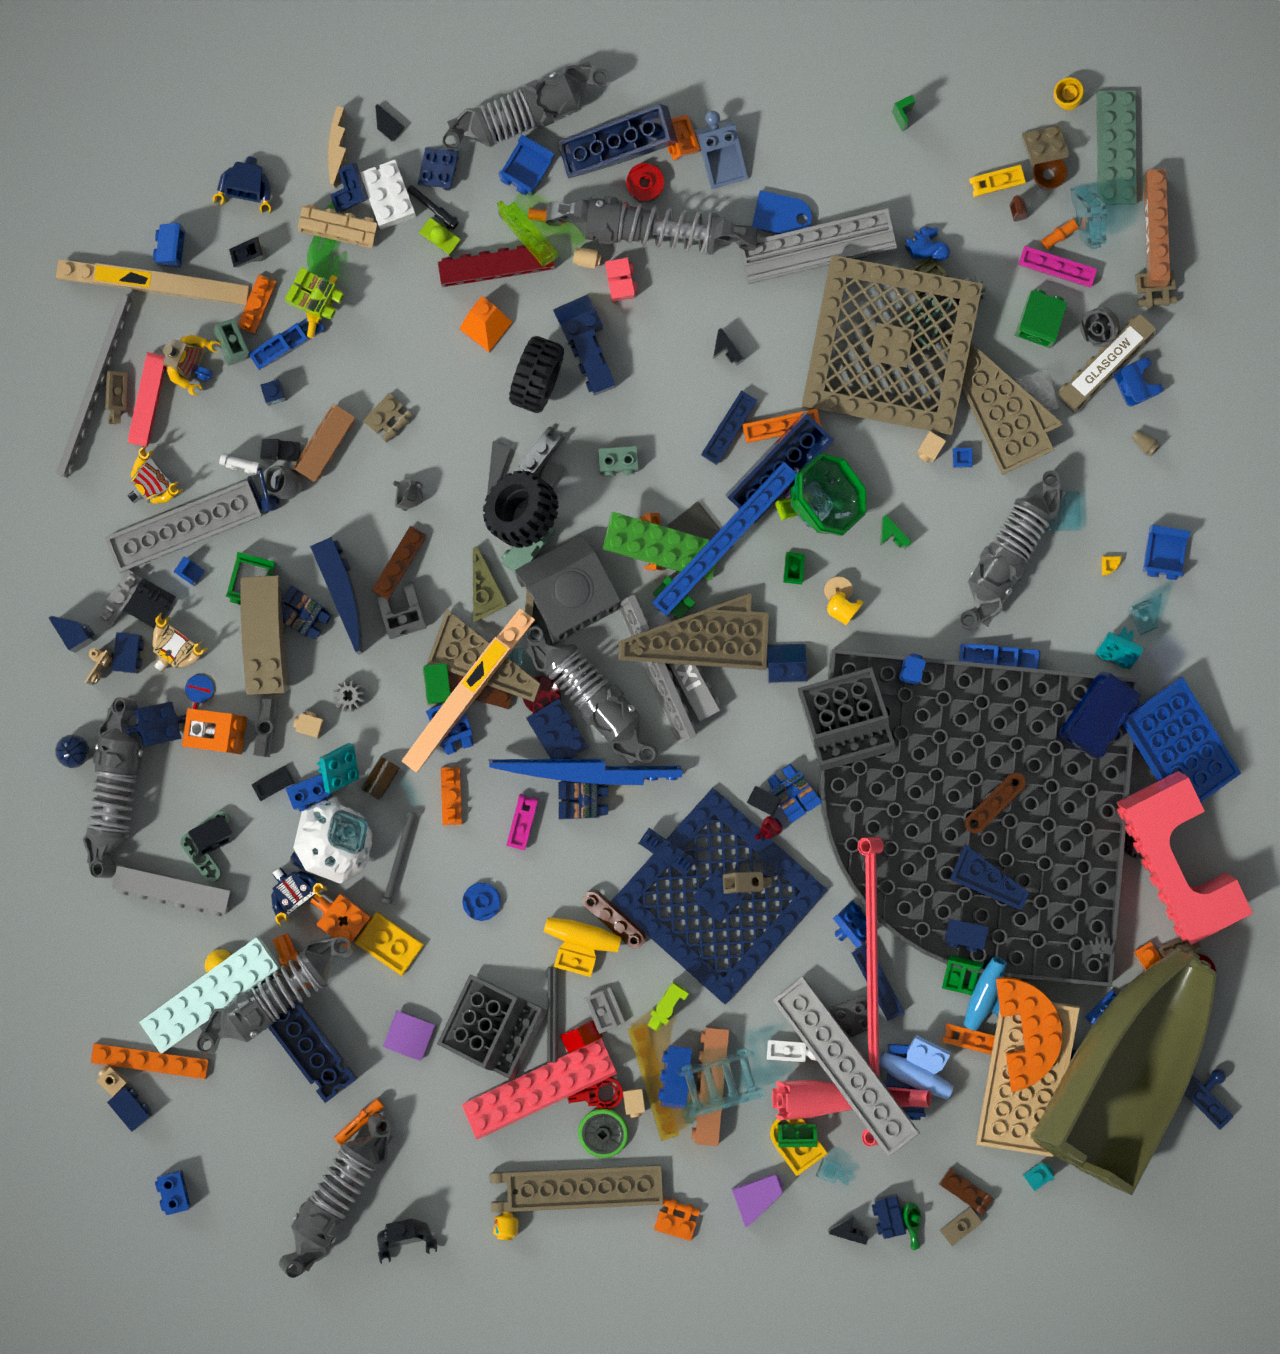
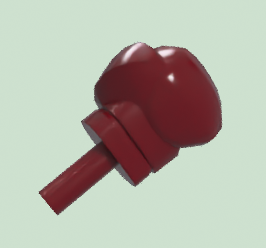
M767 816L762 822L761 833L756 835L755 838L756 840L762 837L769 839L779 835L783 831L781 822L775 817Z

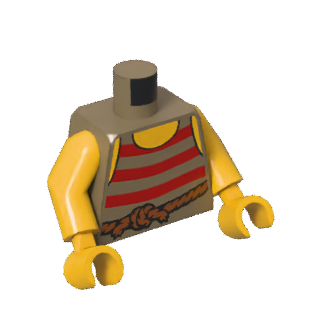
M187 335L181 337L180 340L173 339L171 344H167L163 348V353L165 354L163 365L167 367L170 380L184 389L187 388L190 395H198L194 392V387L202 389V386L190 384L189 382H192L196 374L195 371H197L206 351L204 346L211 352L217 353L219 351L213 350L212 346L215 343L221 344L215 340L208 342L205 338L196 335Z

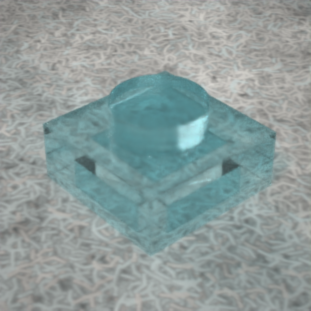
M687 1102V1106L682 1109L681 1118H685V1123L693 1124L695 1104L692 1102Z

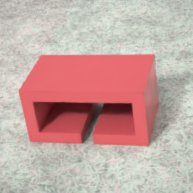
M628 258L606 261L605 266L612 302L635 298L634 293L638 292L636 281H632L631 274H634L633 263H629Z

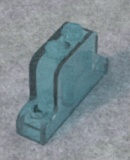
M1089 185L1071 188V199L1076 210L1079 237L1090 249L1100 248L1101 244L1107 243L1104 219L1107 218L1106 204Z

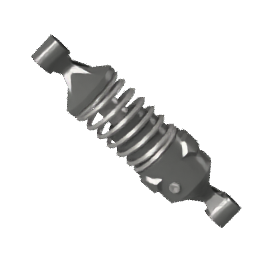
M117 697L114 699L110 708H108L106 719L98 728L99 741L96 744V751L93 756V763L96 769L95 774L98 775V778L93 781L96 784V788L92 790L93 793L97 794V797L92 798L91 801L102 806L91 807L90 811L99 815L91 816L88 819L101 825H88L86 835L83 838L88 852L87 863H89V870L95 878H112L115 875L116 867L109 855L129 838L128 829L130 827L117 824V820L129 821L131 818L118 815V812L132 811V808L126 807L128 802L134 801L128 796L135 792L132 789V784L136 783L133 778L137 777L136 774L141 768V756L143 753L141 741L134 733L128 735L126 727H129L127 721L135 714L134 710L138 709L136 700L131 698Z
M330 934L321 940L306 943L303 951L297 954L299 965L295 961L289 960L291 970L286 966H281L284 976L278 971H274V979L266 977L265 983L258 982V988L248 989L225 1007L214 1009L209 1020L199 1026L202 1032L197 1040L198 1050L206 1055L214 1054L218 1049L221 1038H231L244 1042L252 1040L274 1024L276 1019H280L279 1015L282 1012L287 1014V1009L290 1006L295 1008L294 1001L298 999L299 1002L303 1003V999L297 991L299 988L303 990L307 997H310L311 994L305 986L306 983H309L317 992L318 987L322 989L327 986L332 959L334 957H349L354 951L353 944L347 938H332ZM343 943H347V950L344 952H340V945ZM210 1040L211 1047L207 1050H204V1043Z
M374 1113L369 1117V1135L342 1143L341 1148H339L340 1151L337 1152L341 1159L335 1158L332 1160L336 1167L330 1166L327 1168L330 1175L325 1174L322 1176L324 1182L317 1184L318 1191H313V1196H309L307 1201L300 1206L299 1214L296 1213L294 1215V1222L291 1228L295 1238L296 1251L284 1255L279 1261L280 1269L290 1278H296L305 1271L309 1272L315 1262L327 1256V1247L330 1242L334 1243L336 1236L341 1231V1225L346 1218L344 1215L345 1211L351 1210L349 1207L351 1202H356L352 1196L354 1193L361 1194L352 1182L355 1181L361 1186H366L363 1181L356 1178L358 1172L366 1178H371L368 1173L361 1170V1167L375 1171L379 1164L386 1161L387 1146L393 1136L390 1135L391 1123L381 1114Z

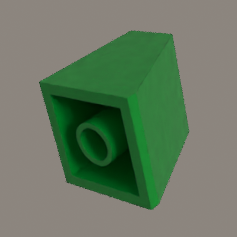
M1031 290L1014 336L1051 348L1056 341L1067 302H1064V299L1059 296L1053 295V297H1050L1042 290Z

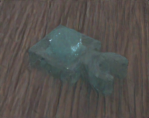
M823 1158L816 1176L832 1183L839 1179L842 1184L849 1185V1182L844 1180V1175H853V1173L849 1169L841 1170V1164Z

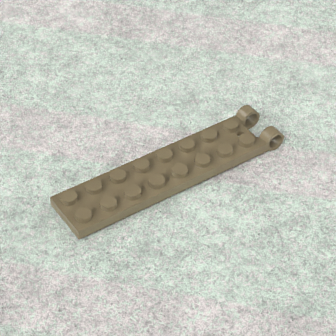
M661 1165L489 1173L490 1183H507L508 1201L491 1202L492 1213L663 1205ZM513 1189H517L518 1193L514 1194Z

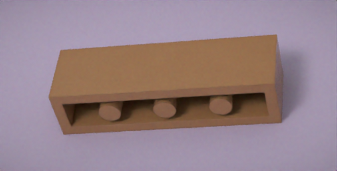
M332 404L292 469L313 482L316 479L319 480L324 474L323 468L326 463L329 464L334 458V450L336 447L339 448L344 442V434L346 431L349 432L354 426L355 422L353 420L355 417L339 406Z

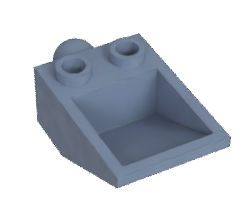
M709 111L705 116V121L710 126L697 129L695 132L711 189L747 180L748 176L735 124L732 120L719 123V113Z

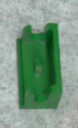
M777 1124L778 1147H817L816 1124Z

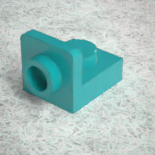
M1041 1161L1022 1175L1031 1188L1036 1191L1050 1180L1053 1181L1054 1177L1052 1174L1055 1172L1049 1164L1045 1165Z

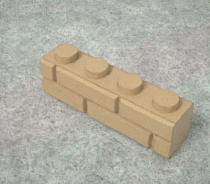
M307 204V206H302L297 232L372 248L377 223L369 217L359 219L355 218L356 216L351 213L341 215L337 214V211L333 209H326L324 211L318 209L315 205Z

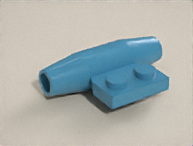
M993 957L986 966L969 1000L964 1026L970 1030L977 1031L990 1011L998 1017L1000 1007L995 977H1004L1007 962L999 957Z

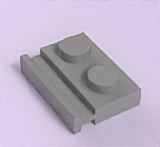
M611 987L584 998L598 1034L625 1023Z

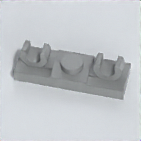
M127 570L95 616L112 627L122 614L142 578L131 570Z

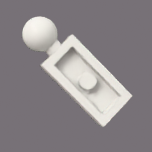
M768 1040L767 1060L805 1062V1058L808 1056L811 1060L817 1061L810 1050L806 1048L804 1042Z

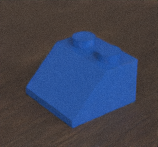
M180 223L160 224L159 230H156L155 241H158L157 249L154 248L153 260H156L155 262L158 266L181 268L185 230Z

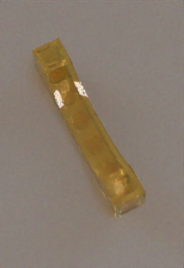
M644 1022L627 1027L660 1139L663 1141L679 1136L672 1108L660 1106L661 1100H658L659 1089H662L663 1082L660 1081L661 1071L647 1024Z

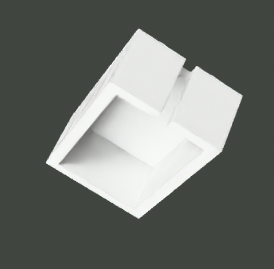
M395 160L379 165L380 169L376 170V167L360 172L380 230L416 218Z

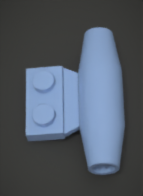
M918 1035L915 1036L907 1050V1058L883 1052L880 1057V1068L897 1080L918 1090H930L931 1095L948 1100L954 1088L951 1083L937 1074V1072L942 1071L951 1052Z

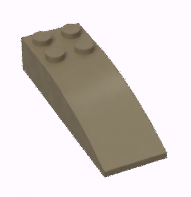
M279 575L241 577V634L246 695L285 693L289 690Z

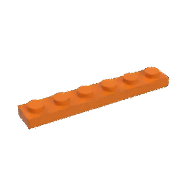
M94 1043L91 1063L206 1079L209 1059Z

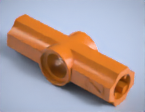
M289 933L273 939L280 956L281 966H286L291 970L289 960H293L299 965L297 961V954L299 953L295 950ZM309 983L305 984L306 988L310 987Z

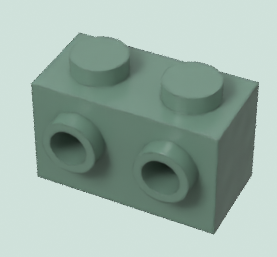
M235 319L216 324L213 333L217 342L221 344L219 347L227 365L230 366L245 361L249 348L241 336V329L236 324Z
M637 446L598 449L600 474L604 473L606 477L615 476V473L623 472V475H634V471H638Z

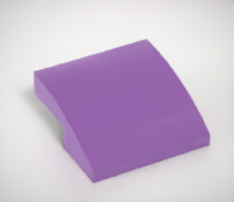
M396 1010L383 1047L422 1061L435 1025Z

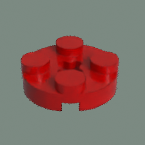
M640 163L629 171L626 187L629 194L638 202L655 200L663 191L664 177L658 167L648 163ZM642 178L650 180L648 187L640 185Z

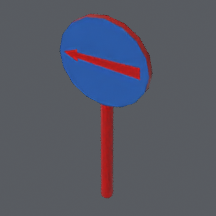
M192 676L185 685L187 697L194 702L192 709H196L198 703L208 701L214 692L213 683L207 676Z

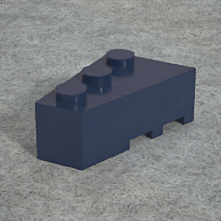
M592 329L572 337L574 346L571 349L574 357H579L581 363L578 364L581 374H586L588 379L585 382L588 392H593L594 396L615 388V383L603 356L601 346H599L595 336L596 333Z

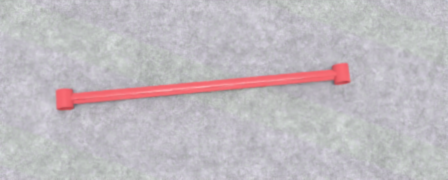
M868 837L859 840L858 850L862 855H865L868 1063L879 1077L876 854H880L883 851L884 844L879 837ZM868 1129L863 1131L862 1141L866 1146L879 1145Z

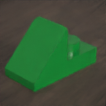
M887 515L883 516L881 519L880 545L890 536H893L894 539L892 541L899 548L903 547L906 549L912 542Z
M786 552L783 583L802 585L805 554Z

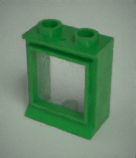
M237 552V558L225 597L230 598L229 602L241 605V577L274 575L277 563Z

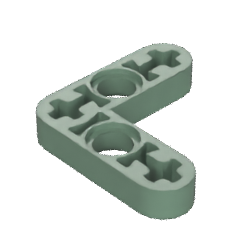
M218 811L196 827L217 818L218 815L225 816L224 820L229 825L230 816L227 812ZM186 833L181 838L182 848L204 879L209 882L217 881L221 877L219 866L209 853L206 854V861L204 863H198L195 852L193 854L190 853L193 848L190 845H185L187 842L186 838L191 839L188 833ZM209 861H211L212 863L211 865H208L210 869H216L217 871L215 873V878L208 877L209 871L207 868H204V870L201 868L202 866L207 865Z

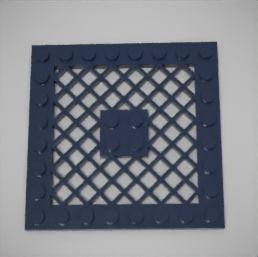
M712 787L666 839L682 851L695 852L696 862L694 865L696 875L685 876L682 874V876L672 877L671 866L653 854L612 899L611 903L726 1005L827 889L770 838L762 837L756 840L755 836L761 833L760 829ZM713 815L719 818V820L710 819ZM720 822L721 833L710 834L709 823ZM723 823L733 832L723 833ZM707 824V834H697ZM734 835L735 846H724V836ZM737 835L748 845L738 846ZM710 836H721V847H711ZM697 837H707L708 847L697 848ZM694 838V848L684 849ZM738 848H749V859H739ZM722 849V860L711 861V850ZM724 849H735L736 859L725 860ZM752 849L762 858H752ZM708 850L709 861H698L697 851ZM749 861L750 872H753L752 861H763L762 873L764 876H767V874H777L778 884H773L771 887H778L779 898H768V888H765V899H755L754 892L751 893L752 899L742 900L746 895L745 893L724 894L723 874H726L725 863L736 862L737 873L739 872V862ZM766 861L777 871H767ZM722 863L723 873L716 869L712 874V864ZM698 864H709V875H699ZM668 867L669 877H659ZM780 874L791 884H781ZM709 877L699 888V878ZM696 878L697 889H686L685 879ZM672 879H682L683 890H672ZM658 880H669V890L659 891ZM655 881L656 891L645 892ZM792 886V897L782 898L781 887ZM795 887L800 891L796 896ZM683 892L684 903L673 904L672 893ZM686 892H696L692 896L696 903H687ZM670 893V904L659 905V894ZM656 894L657 905H646L645 895ZM642 895H643V905L638 901V899H639ZM792 900L782 911V901ZM768 901H779V911L769 912ZM752 902V913H742L741 903ZM755 902H765L766 912L755 913ZM738 904L739 914H729ZM698 905V916L687 917V906ZM700 905L711 915L701 916ZM684 906L685 917H674L673 907ZM660 907H670L671 918H660ZM647 908H657V917ZM779 914L777 918L770 924L769 915ZM766 915L767 926H756V916ZM742 916H753V927H743ZM728 917H739L740 927L729 928ZM712 918V929H702L701 919ZM688 919H698L699 930H688ZM715 919L720 923L726 919V928L715 929ZM671 920L672 931L661 921ZM674 920H685V930L675 931ZM756 929H766L757 939ZM740 930V941H730L729 931ZM743 930H753L754 940L743 941ZM726 931L727 942H716V932ZM702 932H713V942L703 943ZM686 933V943L676 934ZM688 933H699L700 943L689 944ZM753 943L744 954V944ZM730 944H741V955H730ZM713 945L714 956L703 957V946ZM716 945H727L728 955L717 956ZM700 946V956L690 947ZM728 958V969H718L717 959ZM731 958H740L731 968ZM714 959L715 969L705 960ZM719 972H728L724 977L719 974Z

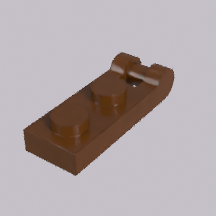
M950 1168L939 1182V1185L982 1215L986 1213L988 1205L992 1204L995 1200ZM978 1196L983 1198L980 1204L975 1202Z

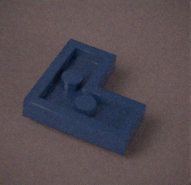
M351 163L338 170L344 188L330 194L337 213L369 199L357 163Z

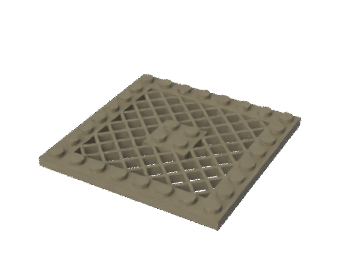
M831 255L802 406L952 435L983 283ZM846 277H847V278H853V280H851L850 282H848L847 284H845V283H846ZM859 280L873 283L863 288ZM856 281L861 291L852 296L847 286ZM877 283L891 287L882 292ZM875 285L880 294L871 300L866 290ZM896 287L910 290L901 295ZM845 289L850 298L842 303ZM894 289L899 298L890 303L884 294ZM915 291L926 292L929 294L920 299ZM913 292L918 301L909 307L904 297ZM864 293L869 302L860 307L854 298ZM934 294L947 296V298L939 303ZM882 296L888 305L879 311L873 302ZM932 296L937 305L927 310L922 301ZM953 298L960 299L959 305L956 304ZM852 300L857 310L849 315L843 306ZM901 300L907 309L897 314L892 305ZM951 300L956 308L946 314L941 305ZM920 303L925 313L916 318L911 309ZM871 304L877 313L867 318L862 309ZM890 307L895 317L886 322L881 313ZM939 307L944 316L935 322L930 312ZM841 308L846 317L838 322ZM909 311L914 320L905 326L900 316ZM957 311L954 325L949 316ZM860 312L865 321L856 326L851 317ZM879 315L883 323L877 322L874 329L870 320ZM928 315L933 324L924 329L918 320ZM848 319L854 328L845 334L840 324ZM898 319L902 327L888 324ZM947 319L952 327L943 333L937 324ZM867 323L873 332L863 337L858 328ZM917 323L921 332L913 337L914 329H909L908 327ZM935 326L941 335L931 340L926 331ZM836 328H838L843 336L834 341ZM856 330L861 340L852 345L847 336ZM953 330L950 344L945 335ZM924 334L929 343L920 348L915 339ZM874 335L871 349L866 339ZM943 337L948 346L939 352L934 342ZM845 338L850 347L841 353L836 343ZM864 342L869 351L860 356L854 347ZM913 342L918 350L909 356ZM932 345L937 354L927 359L922 351ZM834 346L839 355L831 359ZM852 349L857 359L849 364L843 355ZM950 349L946 363L941 354ZM920 353L925 362L916 367L911 358ZM868 354H870L869 360L875 361V363L869 367H867L864 361L862 360V358H864ZM939 356L944 365L935 371L930 362ZM841 357L846 366L837 371L832 362ZM909 360L914 369L905 375L900 366L907 368ZM860 361L865 370L856 375L851 366ZM881 363L895 366L886 371ZM928 364L933 373L923 378L919 369ZM830 365L835 374H833L827 379L828 369ZM879 365L884 373L875 379L870 369ZM848 368L854 377L845 383L840 373ZM898 368L903 377L893 382L888 373ZM946 368L942 381L937 373ZM867 372L873 381L863 386L858 377ZM917 372L921 381L912 386L907 377ZM935 375L940 384L931 390L926 381ZM837 376L843 385L833 390L828 381ZM886 376L891 385L882 390L877 381ZM856 379L861 389L852 394L847 385ZM905 379L910 388L901 394L896 384ZM875 383L880 392L871 398L866 388ZM924 383L929 392L920 397L915 388ZM825 384L828 386L830 391H824ZM845 387L849 395L836 392ZM894 387L899 396L890 401L885 392ZM942 387L940 399L938 400L933 392ZM864 391L868 399L855 396ZM913 391L918 399L909 405L903 396ZM931 394L937 403L927 408L922 400ZM880 395H883L887 403L876 401L874 399H876ZM901 398L906 406L892 403ZM920 402L925 410L912 408V406ZM938 406L937 412L930 411Z

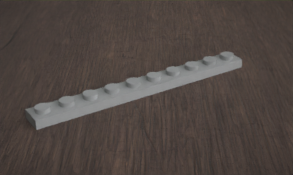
M121 294L58 466L56 474L67 478L68 474L70 475L73 471L74 464L72 462L74 456L77 457L79 454V442L86 435L87 428L85 426L87 420L90 421L92 418L94 402L97 403L100 392H98L100 384L103 385L105 382L106 374L104 373L106 368L110 367L112 363V351L118 346L119 338L117 337L119 332L123 331L126 320H124L125 315L130 312L132 307L131 299L126 295Z

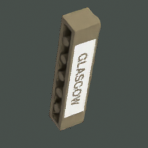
M1141 314L1136 318L1134 316L1130 318L1126 323L1127 326L1122 331L1119 330L1116 338L1110 344L1101 347L1100 353L1096 357H1091L1086 363L1087 366L1082 371L1078 370L1073 375V380L1069 384L1065 383L1059 389V400L1076 414L1156 335V328Z

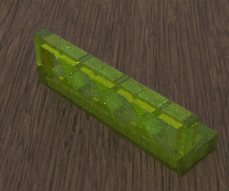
M502 200L497 203L499 217L543 267L559 257L556 249L514 202L508 206Z

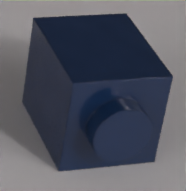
M279 379L260 385L265 403L268 406L286 401Z

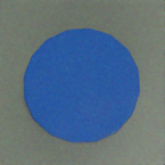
M482 882L473 884L464 893L462 900L463 909L474 920H489L500 909V894L490 884Z

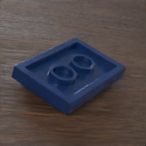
M559 698L525 717L550 759H570L588 748Z

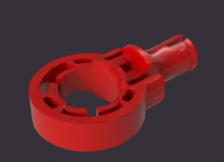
M611 1076L569 1096L568 1103L586 1101L588 1102V1107L596 1106L600 1109L609 1110L615 1108L621 1102L623 1090L620 1082ZM609 1081H612L611 1086L615 1089V1094L612 1097L614 1102H611L610 1099L602 1100L598 1096L599 1088L603 1085H609Z

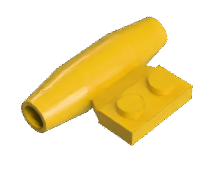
M547 917L543 931L564 941L558 949L554 967L591 977L596 960L595 950L618 952L622 937L600 927L571 919Z

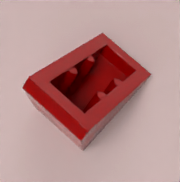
M593 1020L560 1035L567 1052L570 1053L600 1039L603 1035L602 1033L598 1034Z

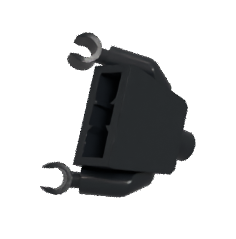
M413 1218L388 1223L385 1225V1229L377 1235L378 1257L381 1264L385 1258H388V1261L391 1262L388 1248L419 1241L426 1242V1253L430 1254V1248L435 1249L437 1252V1241L433 1239L428 1225Z

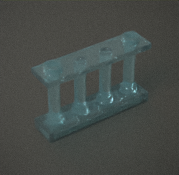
M742 1048L736 1050V1054L692 1066V1064L684 1065L681 1067V1070L676 1071L678 1076H685L692 1100L691 1107L686 1109L688 1116L695 1118L765 1097L764 1089L757 1088V1085L754 1084L748 1057L755 1055L754 1051ZM736 1060L741 1061L747 1084L746 1091L741 1093L736 1090L729 1064ZM722 1065L729 1090L728 1096L724 1098L718 1096L711 1068ZM699 1071H704L711 1097L709 1099L710 1102L704 1104L699 1100L692 1074Z

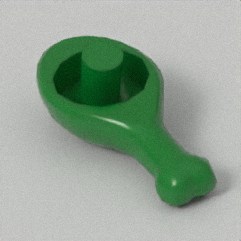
M910 1202L904 1206L902 1217L904 1226L910 1234V1247L912 1250H917L920 1248L918 1230L921 1224V1213L919 1207L915 1203Z

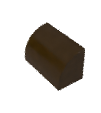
M380 756L361 789L377 800H381L400 767Z

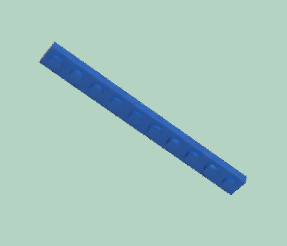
M782 462L652 603L667 616L795 479L797 473L785 462Z

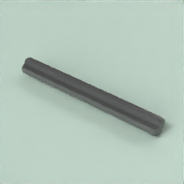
M554 966L548 967L547 1061L550 1063L558 1061V968Z

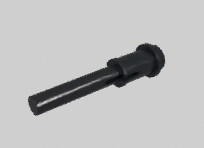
M413 185L409 186L407 191L435 213L434 217L444 223L447 229L454 230L458 226L459 221L456 216L450 215L443 207L439 208Z

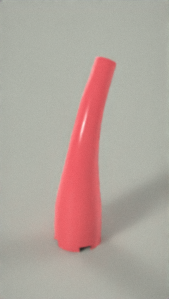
M817 1080L777 1081V1088L772 1089V1107L777 1108L779 1114L776 1117L779 1120L813 1118L853 1110L833 1082ZM886 1087L901 1107L929 1108L931 1105L930 1090Z

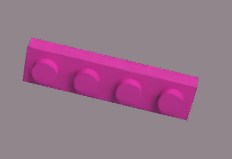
M1027 246L1023 247L1018 263L1019 266L1088 288L1092 287L1097 271L1096 268Z

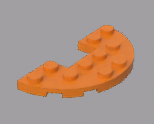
M995 977L1001 1017L1020 1015L1025 1050L1006 1052L1011 1092L1035 1084L1051 1070L1061 1050L1062 1026L1054 1004L1039 988L1033 984L1021 981V979Z

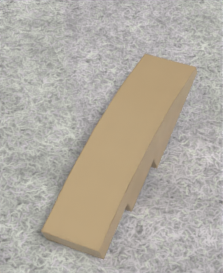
M336 106L328 144L329 178L333 188H336L340 176L338 170L343 168L348 153L346 148L342 147L347 132L345 128L341 127L346 112L340 106Z

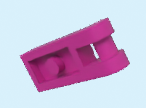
M524 794L519 795L506 846L521 850L526 849L539 798L533 797L531 799L525 797ZM523 804L530 806L529 812L522 810Z

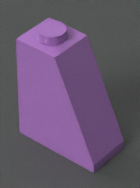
M773 1173L732 1188L745 1227L755 1221L782 1194L781 1188L784 1187L781 1176L777 1177Z

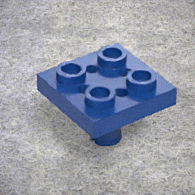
M852 900L833 918L840 927L835 931V936L838 937L842 934L838 940L844 941L848 937L859 948L867 941L866 916L861 908Z

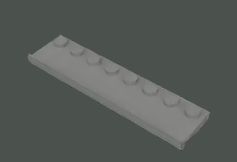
M886 208L757 239L755 250L747 251L740 248L748 284H753L828 266L831 255L857 259L895 250L897 245L889 210Z

